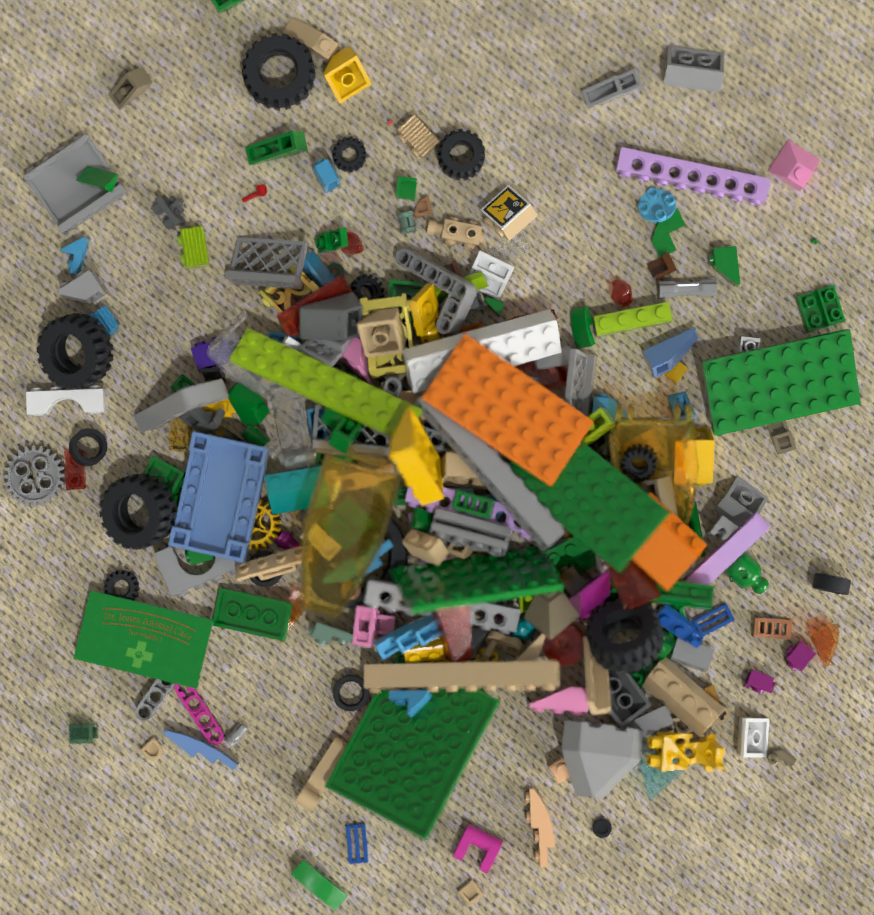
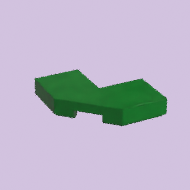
M678 208L675 209V212L669 219L657 223L651 243L658 258H661L666 253L671 254L677 250L669 233L686 225Z

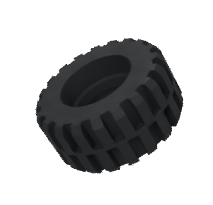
M277 33L272 34V37L269 38L263 36L260 42L255 41L252 44L251 50L248 49L246 51V58L242 62V77L248 93L258 104L261 103L268 109L273 107L274 110H280V108L288 110L294 104L296 106L301 104L303 98L306 100L309 96V91L314 86L315 66L311 53L308 52L304 44L299 43L297 38L293 37L291 39L287 34L278 36ZM275 56L290 58L297 69L293 82L282 88H273L266 85L261 77V68L268 59Z
M73 313L50 321L42 329V335L38 337L37 341L39 343L37 347L39 358L37 359L39 364H42L44 374H48L47 378L51 382L56 381L57 386L61 388L65 386L66 389L70 390L80 389L103 379L106 376V372L110 370L111 364L109 362L113 361L114 356L111 354V351L114 350L113 344H110L109 339L111 337L109 333L106 334L104 331L106 328L103 324L99 325L97 319L94 317L90 318L89 315L84 313ZM69 335L77 338L83 346L85 360L82 367L73 364L66 353V340Z
M133 474L116 480V482L108 486V490L104 491L102 495L104 499L100 500L99 506L102 507V511H99V516L103 519V522H101L102 527L106 528V534L109 538H114V543L117 545L122 544L121 546L126 549L139 550L160 543L165 537H168L171 533L170 529L175 524L173 518H176L177 511H174L176 503L175 500L172 501L171 496L173 494L170 490L167 491V485L163 481L158 482L159 479L157 477H150L149 474ZM132 494L142 499L148 509V522L145 528L134 524L128 514V501Z
M619 598L615 602L611 603L609 601L605 603L606 606L599 607L596 610L597 613L591 616L586 632L592 655L599 665H602L606 670L611 669L612 672L619 673V671H623V673H630L629 671L633 670L635 672L640 671L641 667L646 668L650 665L651 661L654 662L658 654L662 651L664 636L658 614L652 609V606L648 603L644 604L643 601L638 599L634 601L633 598H626V600ZM625 629L640 631L636 637L629 641L615 642L610 640L616 633Z

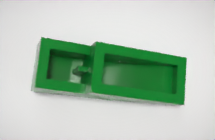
M305 858L291 872V875L333 910H336L348 897L346 893Z

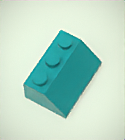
M323 466L265 475L272 515L330 506Z

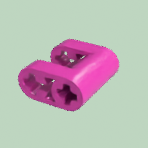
M468 823L454 851L453 857L462 861L469 845L472 844L486 851L479 870L488 874L502 846L503 840Z

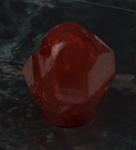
M347 232L348 247L341 249V251L346 255L362 253L364 246L360 237L353 232Z
M618 279L612 282L613 289L610 298L619 304L620 307L630 305L634 301L631 286Z

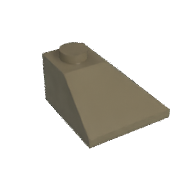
M562 591L535 595L524 618L551 640L575 621L579 614Z

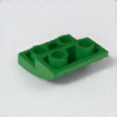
M834 285L795 297L806 333L846 321Z

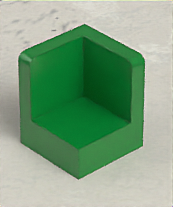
M398 176L396 199L415 201L417 178Z

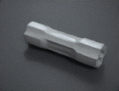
M716 279L700 280L698 282L660 281L658 282L659 298L699 295L701 297L717 296Z

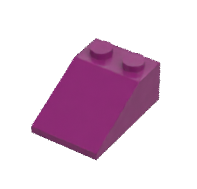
M608 570L591 579L585 587L573 596L568 597V600L579 614L575 621L581 618L583 621L593 614L591 610L595 607L598 609L607 603L605 599L610 596V573Z

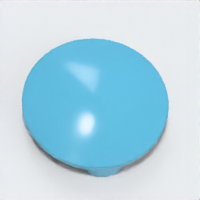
M655 187L649 188L647 193L642 195L638 202L640 215L650 222L665 221L673 215L676 209L674 195Z

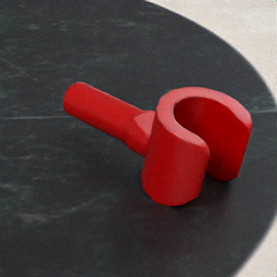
M257 185L256 192L242 198V201L246 202L253 198L267 195L266 185Z

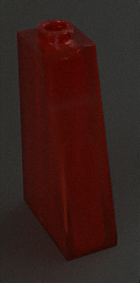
M471 605L431 611L446 655L453 663L472 659Z

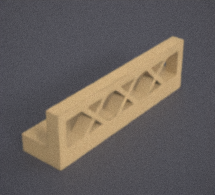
M587 636L583 637L588 706L592 715L611 712L609 672L595 661Z

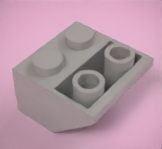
M86 270L81 271L76 275V279L71 282H64L59 286L60 289L57 290L58 294L64 299L86 304H93L107 295L96 276L90 270L87 272Z

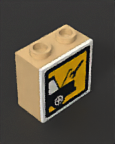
M510 185L506 186L481 209L485 217L483 219L490 228L493 226L495 232L501 238L504 236L509 241L538 216L532 205Z

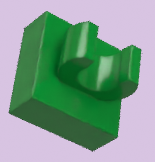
M393 486L394 506L408 505V502L404 501L408 486Z

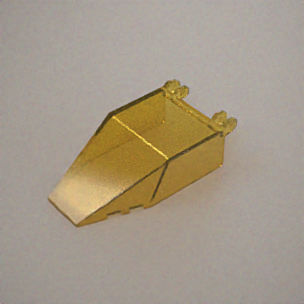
M617 404L616 419L609 436L613 467L628 478L629 473L625 475L624 469L622 470L621 467L623 455L629 446L632 448L633 444H636L638 447L639 443H642V447L649 445V450L652 447L654 449L653 453H657L658 463L653 476H650V479L671 476L678 518L688 526L695 502L699 471L692 405H686V417H680L679 404L674 405V417H634V405L628 404V417H623L622 404ZM634 458L632 460L636 466L644 467L647 465V462L642 458Z

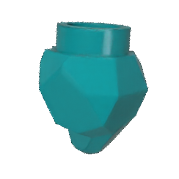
M525 618L519 619L516 632H511V637L531 639L536 628Z

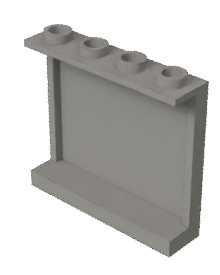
M87 134L77 136L72 144L61 147L56 155L46 157L42 160L41 165L31 167L26 171V175L23 176L63 235H66L127 194L118 179L113 192L83 185L76 181L77 177L87 166L113 172Z

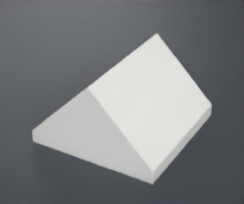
M739 717L738 756L767 757L769 718Z

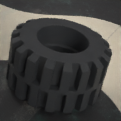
M458 129L457 132L455 130L451 131L439 143L437 153L439 167L451 179L452 177L456 178V180L462 178L468 180V177L473 178L477 172H480L484 164L485 147L483 146V141L481 138L478 139L477 134H472L470 130L466 132L463 129ZM457 145L469 147L473 154L472 160L462 165L453 162L450 158L451 149Z

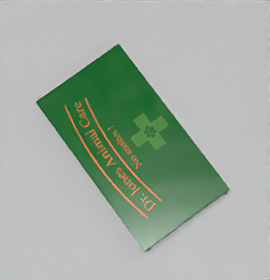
M90 590L73 659L197 689L214 620Z

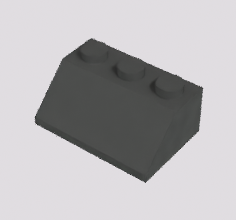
M610 669L608 672L611 712L607 714L617 728H622L652 706V704L629 673H623V671L616 673Z

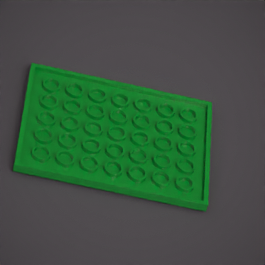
M399 650L392 664H405L404 653ZM438 689V692L435 693L430 692L431 699L413 717L408 715V703L399 706L389 699V690H381V693H375L324 787L427 841L500 704V700L478 689L476 692H466L465 689H458V692H446V689Z

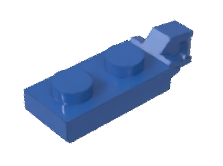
M664 604L657 611L661 625L682 641L689 642L695 648L702 644L703 636L698 633V630L695 628L696 625L668 604Z

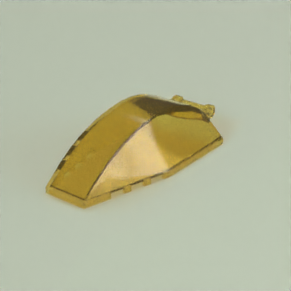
M349 448L345 461L326 453L303 526L299 609L338 620L380 551L402 478L400 474L383 473L387 461L386 458L382 457V459L368 456L355 452L352 448ZM351 459L378 466L379 470L376 471L350 462Z

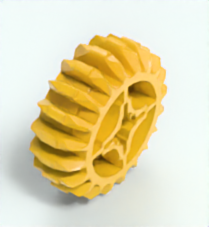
M262 499L259 500L258 509L261 510L257 513L255 521L258 519L260 521L258 524L264 530L255 527L252 536L257 531L265 533L266 536L260 540H251L249 550L252 549L253 544L256 550H259V544H262L264 549L267 548L266 541L271 545L273 544V541L270 539L271 536L275 539L278 538L276 534H273L274 531H281L280 528L275 527V524H281L280 520L275 521V518L280 515H272L271 508L268 509L270 503L266 502L262 506ZM265 513L268 514L271 521L270 530L262 524Z

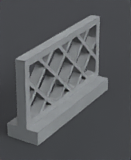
M238 237L230 271L227 270L225 278L232 284L302 290L303 282L301 281L308 243L303 241ZM249 243L251 248L242 253V244ZM262 244H266L268 249L260 255L257 248ZM278 246H284L286 250L277 256L273 250ZM296 247H301V252L294 257L291 251ZM255 252L258 257L249 263L246 257ZM272 253L275 258L266 264L263 258ZM289 254L292 260L283 265L280 260ZM244 259L247 266L242 270H237L238 263ZM261 261L264 267L259 271H255L253 266ZM278 262L282 268L277 272H272L269 268ZM295 263L297 265L296 274H289L287 269Z
M570 349L565 402L588 417L591 411L597 356L588 355L577 349Z
M315 405L311 453L384 460L389 458L390 438L385 437V445L377 444L373 438L378 434L375 433L370 436L365 429L362 432L368 440L364 443H359L355 440L346 454L328 445L332 432L318 417L319 410L325 411L326 406ZM322 427L329 434L326 439L317 438V431Z

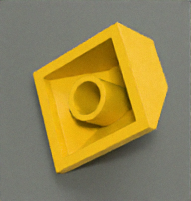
M349 46L332 56L323 73L339 104L371 85L357 55Z

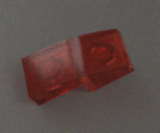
M78 450L85 457L84 450ZM64 451L66 490L86 489L85 466L76 463L71 458L69 451Z

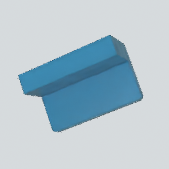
M314 251L306 253L303 272L325 293L337 280Z

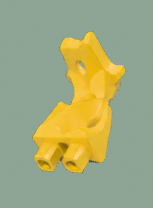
M657 731L656 735L648 737V747L655 748V754H648L646 756V764L662 772L687 770L688 765L693 763L702 764L703 769L708 772H712L713 768L724 770L723 754L725 748L717 743L715 734H708L700 739H690L692 738L691 733ZM690 748L692 755L686 756L685 749ZM673 758H678V762L672 763Z

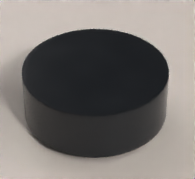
M600 818L593 823L592 830L597 837L606 838L611 834L612 826L607 819Z

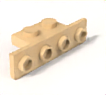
M303 545L235 565V578L237 581L259 576L262 581L297 571V564L310 561L309 545Z

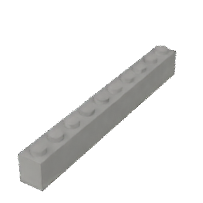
M422 396L417 400L415 406L423 409L422 415L543 552L565 533L562 525L554 520L549 510L537 501L535 494L527 490L523 481L512 473L510 466L498 457V453L494 448L489 447L488 444L421 399Z

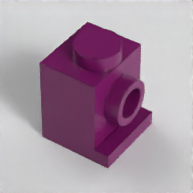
M750 669L743 687L750 689V686H753L752 690L763 694V691L772 693L775 682H773V677Z

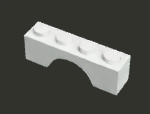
M98 385L89 386V389L80 388L72 390L51 387V391H43V388H31V392H26L28 416L49 415L56 403L66 399L77 401L87 414L106 413V391Z

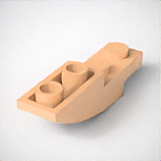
M529 787V792H525L526 804L530 806V811L526 812V823H530L531 828H538V831H534L535 843H539V850H535V861L539 862L540 867H548L547 847H555L553 828L541 798L533 787Z

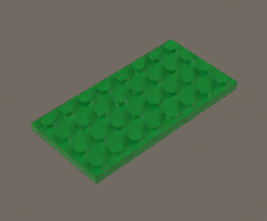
M850 329L701 360L714 436L861 404Z
M582 441L551 487L513 461L509 464L512 473L523 481L528 491L535 494L537 501L549 510L551 517L619 574L670 515L666 508Z
M538 546L510 549L505 552L504 556L474 554L465 559L455 557L443 560L438 566L430 562L390 568V576L412 614L563 591L564 586L545 556H541V550Z

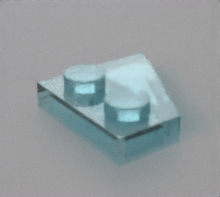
M673 758L672 763H677L679 759ZM646 762L639 763L649 800H653L658 793L682 774V770L662 772L655 767L647 765Z

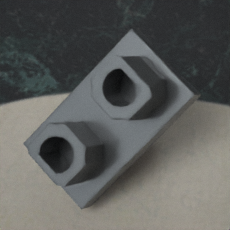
M158 195L155 198L156 202L151 209L157 216H160L163 212L166 213L168 217L162 222L166 229H172L186 222L181 215L185 211L181 206L184 203L182 198L176 200L174 196L168 198L166 195Z

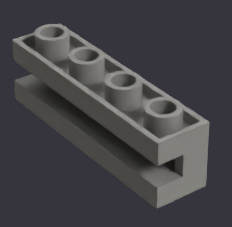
M436 508L429 535L438 537L441 541L452 542L455 546L471 547L474 551H486L493 556H504L512 528Z

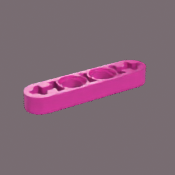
M175 684L176 694L207 741L212 745L220 744L224 739V732L196 689L187 687L189 694L193 691L195 695L188 697L185 701L183 697L187 696L184 691L180 692L179 688L181 686ZM192 698L199 700L200 706L198 709L190 708L189 701ZM203 714L210 717V723L206 726L202 725L199 721L200 716ZM214 723L216 727L212 729L215 733H220L219 741L211 740V731L209 730L206 733L204 729L211 727Z

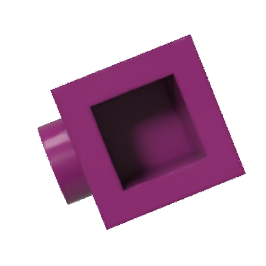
M798 641L795 646L790 645L785 651L786 657L784 659L787 661L786 665L794 672L796 670L803 671L816 653L802 641Z

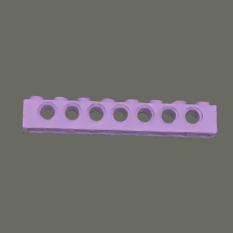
M624 147L620 149L615 171L623 178L634 176L638 177L637 180L642 182L653 180L656 181L657 185L661 186L672 184L679 190L691 188L694 189L693 192L698 194L710 192L713 197L723 198L724 195L731 197L730 200L742 202V200H747L749 204L760 206L766 202L771 180L770 178ZM639 162L641 169H633L631 163ZM654 165L659 167L660 173H652L650 167ZM669 170H676L678 172V177H671L669 175ZM690 173L695 174L697 181L691 182L687 175ZM706 178H713L716 184L714 186L708 185ZM725 182H732L734 184V189H727L725 187ZM745 185L751 186L753 190L751 194L744 191L743 187Z
M409 486L404 501L408 502L407 506L419 508L421 503L418 499L414 498L412 489ZM443 487V495L447 496L450 500L447 507H442L439 504V500L423 505L427 507L426 511L435 513L436 508L509 527L512 528L511 534L514 530L520 532L519 536L531 538L522 527L514 525V518L500 502L495 503L491 519L452 509L456 490ZM462 495L461 501H464L465 496ZM473 498L469 499L468 509L471 507ZM477 500L475 511L479 508L481 500ZM485 502L484 507L487 509L488 502ZM499 511L505 513V520L503 522H497L495 519V515Z

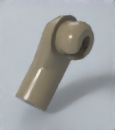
M784 749L772 750L768 753V762L771 764L784 761L792 767L797 760Z

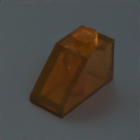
M826 622L807 631L824 667L830 665L839 641L837 626L835 624L832 625L831 622Z

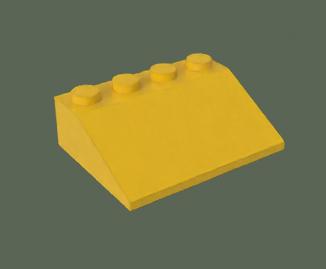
M411 406L407 407L390 440L391 449L388 453L391 461H395L399 474H403L406 485L411 487L414 498L418 499L423 506L444 499L441 457Z

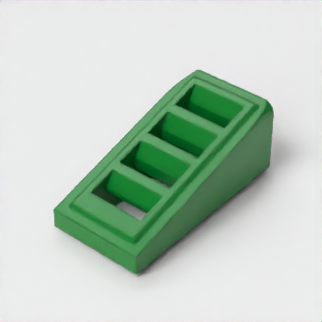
M456 490L452 509L491 519L496 500ZM463 495L465 496V500L463 507H460L459 505ZM473 498L470 509H467L469 499ZM477 500H481L478 511H475ZM485 502H488L486 513H483Z

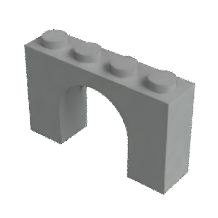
M173 546L153 554L171 596L177 595V598L187 595V590L195 588L196 591L205 587V582L212 580L214 583L223 579V574L225 573L235 574V565L242 563L216 557L214 565L208 572L202 575H192L181 566Z

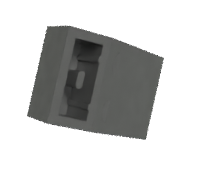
M351 292L299 307L300 339L345 341L359 337L357 323L362 320V304L355 294Z

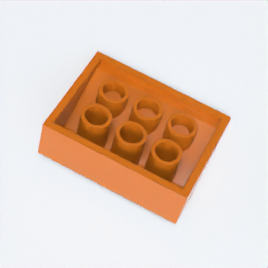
M649 492L648 495L666 508L670 515L632 560L665 591H668L699 557L707 544Z

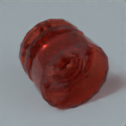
M571 623L551 640L545 636L543 647L549 661H558L560 666L575 664L581 658L584 651L582 631ZM565 639H567L569 646L564 645V647H562L560 640L564 641Z

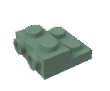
M317 622L316 625L312 624L309 636L316 638L315 642L322 645H327V642L332 643L333 637H336L335 641L343 644L353 641V633L321 622Z

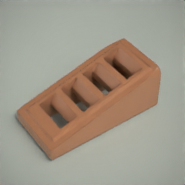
M753 617L752 637L791 640L792 620ZM761 622H764L763 633H760ZM768 622L771 623V634H767ZM775 623H779L778 635L775 634ZM783 624H786V635H782Z

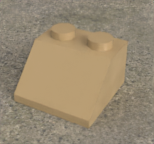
M398 308L378 310L357 323L366 357L402 353V350H404L406 338Z

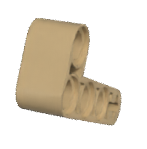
M338 736L335 737L295 800L297 804L312 812L325 791L326 787L324 786L345 750L347 742Z

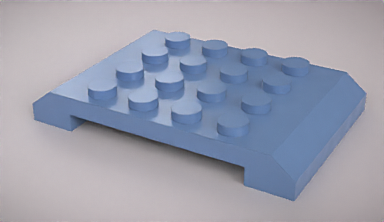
M193 431L175 524L172 526L168 545L243 563L250 546L269 458V448Z

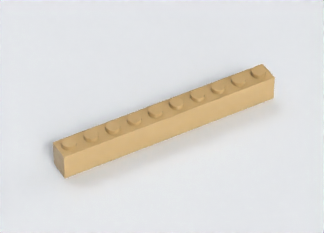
M558 661L364 665V688L370 690V693H381V690L411 691L427 689L431 693L438 692V689H446V692H458V689H465L466 692H476L477 688H484V691L494 692L496 688H504V691H516V688H523L524 691H535V687H543L545 691L555 690V687H560V663Z

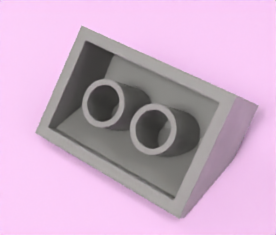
M668 45L663 84L671 87L680 86L687 87L688 89L720 92L724 76L723 52Z

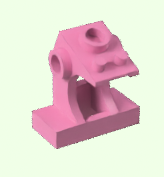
M362 605L356 606L352 644L373 647L374 638L378 634L387 635L394 631L396 617L381 614L380 610Z

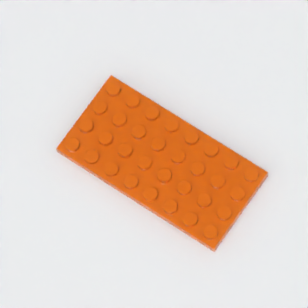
M467 334L462 336L421 398L424 402L549 487L553 485L594 422Z

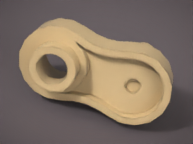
M489 631L485 638L488 646L482 657L489 660L495 648L518 656L523 649V644L516 637H508L497 631Z

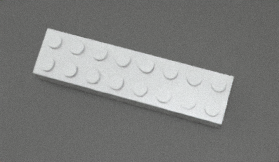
M548 309L402 350L407 380L415 394L428 389L464 334H467L512 366L561 353L557 319L551 310Z

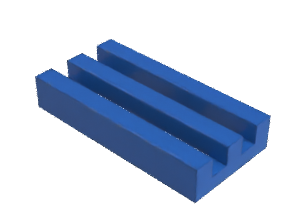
M724 603L693 619L692 622L696 625L695 628L698 630V633L705 636L735 619L727 604ZM722 609H725L726 612L702 623L701 625L698 624L699 621L707 618L708 616ZM727 615L729 616V619L702 632L701 629Z
M366 824L346 825L349 864L368 863ZM351 828H354L356 859H353ZM358 828H362L364 859H360Z

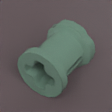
M413 211L397 215L402 227L401 234L417 231L412 217L414 215Z

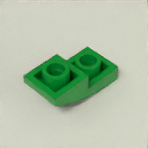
M338 228L333 231H324L317 234L315 245L318 249V254L348 247L347 228Z
M588 306L571 309L572 331L577 349L593 346L596 343L590 325L594 324Z

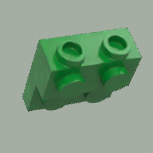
M152 455L143 473L149 474L150 477H157L159 479L158 482L163 481L167 485V491L170 490L173 494L171 496L172 501L175 500L177 505L180 500L178 495L183 487L185 472Z

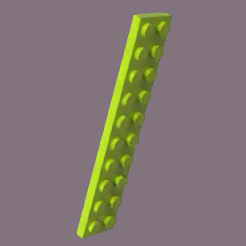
M249 328L245 331L230 357L231 363L390 437L393 436L407 407L411 406L418 419L423 409Z

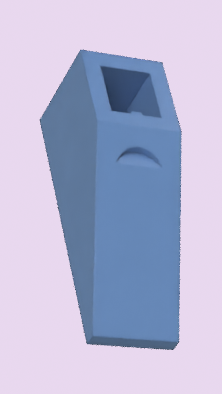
M695 327L685 330L674 337L667 338L663 342L652 345L643 351L645 362L654 378L673 370L698 340Z

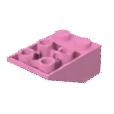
M566 686L528 702V706L532 707V710L536 712H544V709H551L552 713L564 714V710L570 711L572 715L583 716V712H588L586 687Z

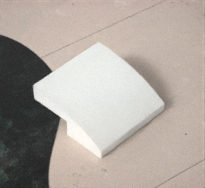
M480 250L469 275L482 271L489 287L479 291L499 300L514 270V266Z

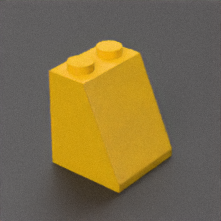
M671 427L674 484L679 486H687L688 484L705 486L713 484L714 438L710 427Z

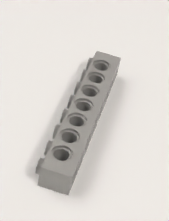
M367 577L362 599L367 604V607L378 609V606L386 607L385 610L390 612L402 610L405 611L404 614L416 616V613H411L406 603H399V598L402 595L394 582ZM383 591L389 592V597L386 600L379 598ZM497 602L466 605L461 615L455 613L457 607L443 610H447L453 622L459 621L463 626L472 627L475 624L480 625V628L491 631V628L499 629L498 632L510 634V631L516 632L521 611L517 606ZM434 610L418 614H423V617H427L443 611ZM477 610H483L481 618L474 617ZM495 614H502V618L500 621H493V617Z

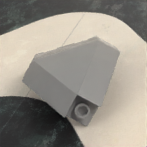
M564 721L562 753L576 796L603 799L641 761L643 731L632 728H617L616 726L603 724L594 725L588 722Z

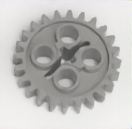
M36 445L32 446V450L25 446V452L18 449L19 455L12 454L11 456L14 460H7L6 462L10 467L4 468L8 472L7 475H3V478L8 479L4 486H10L6 492L14 493L11 497L12 499L19 497V504L25 500V506L29 507L31 502L34 508L37 507L38 502L41 506H44L45 500L48 503H52L50 497L57 499L56 491L62 492L59 486L66 484L61 481V478L66 477V475L61 474L65 467H59L62 460H55L57 454L50 455L51 449L49 448L44 452L43 446H40L39 450H37ZM43 459L46 465L44 469L39 470L37 462ZM29 460H32L34 473L39 474V476L36 477V481L40 488V493L37 492L35 480L30 479V476L33 475V472L29 464ZM25 464L27 472L24 475H20L18 469L21 465ZM45 478H49L51 481L48 488L42 486V481ZM27 483L32 485L30 493L24 492V485Z

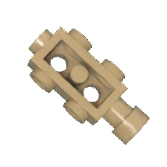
M449 217V220L445 219L444 224H440L435 220L429 219L427 235H442L441 240L444 241L445 245L455 246L458 243L463 244L464 249L474 250V247H478L479 243L483 244L485 233L482 232V226H479L477 222L468 221V223H463L458 218ZM449 228H456V232L451 233L449 231ZM473 231L475 233V236L470 237L468 235V232Z

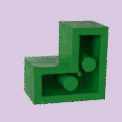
M326 407L321 421L334 429L328 445L346 454L365 426Z

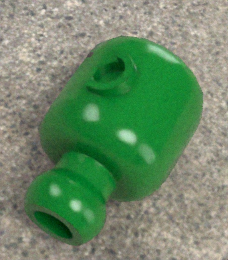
M746 551L724 570L730 582L736 583L741 589L751 586L754 593L762 594L769 586L768 580L760 576L762 571L760 564Z

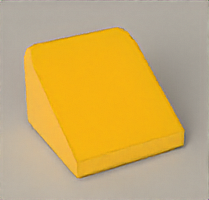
M678 362L673 370L664 375L676 384L689 368Z

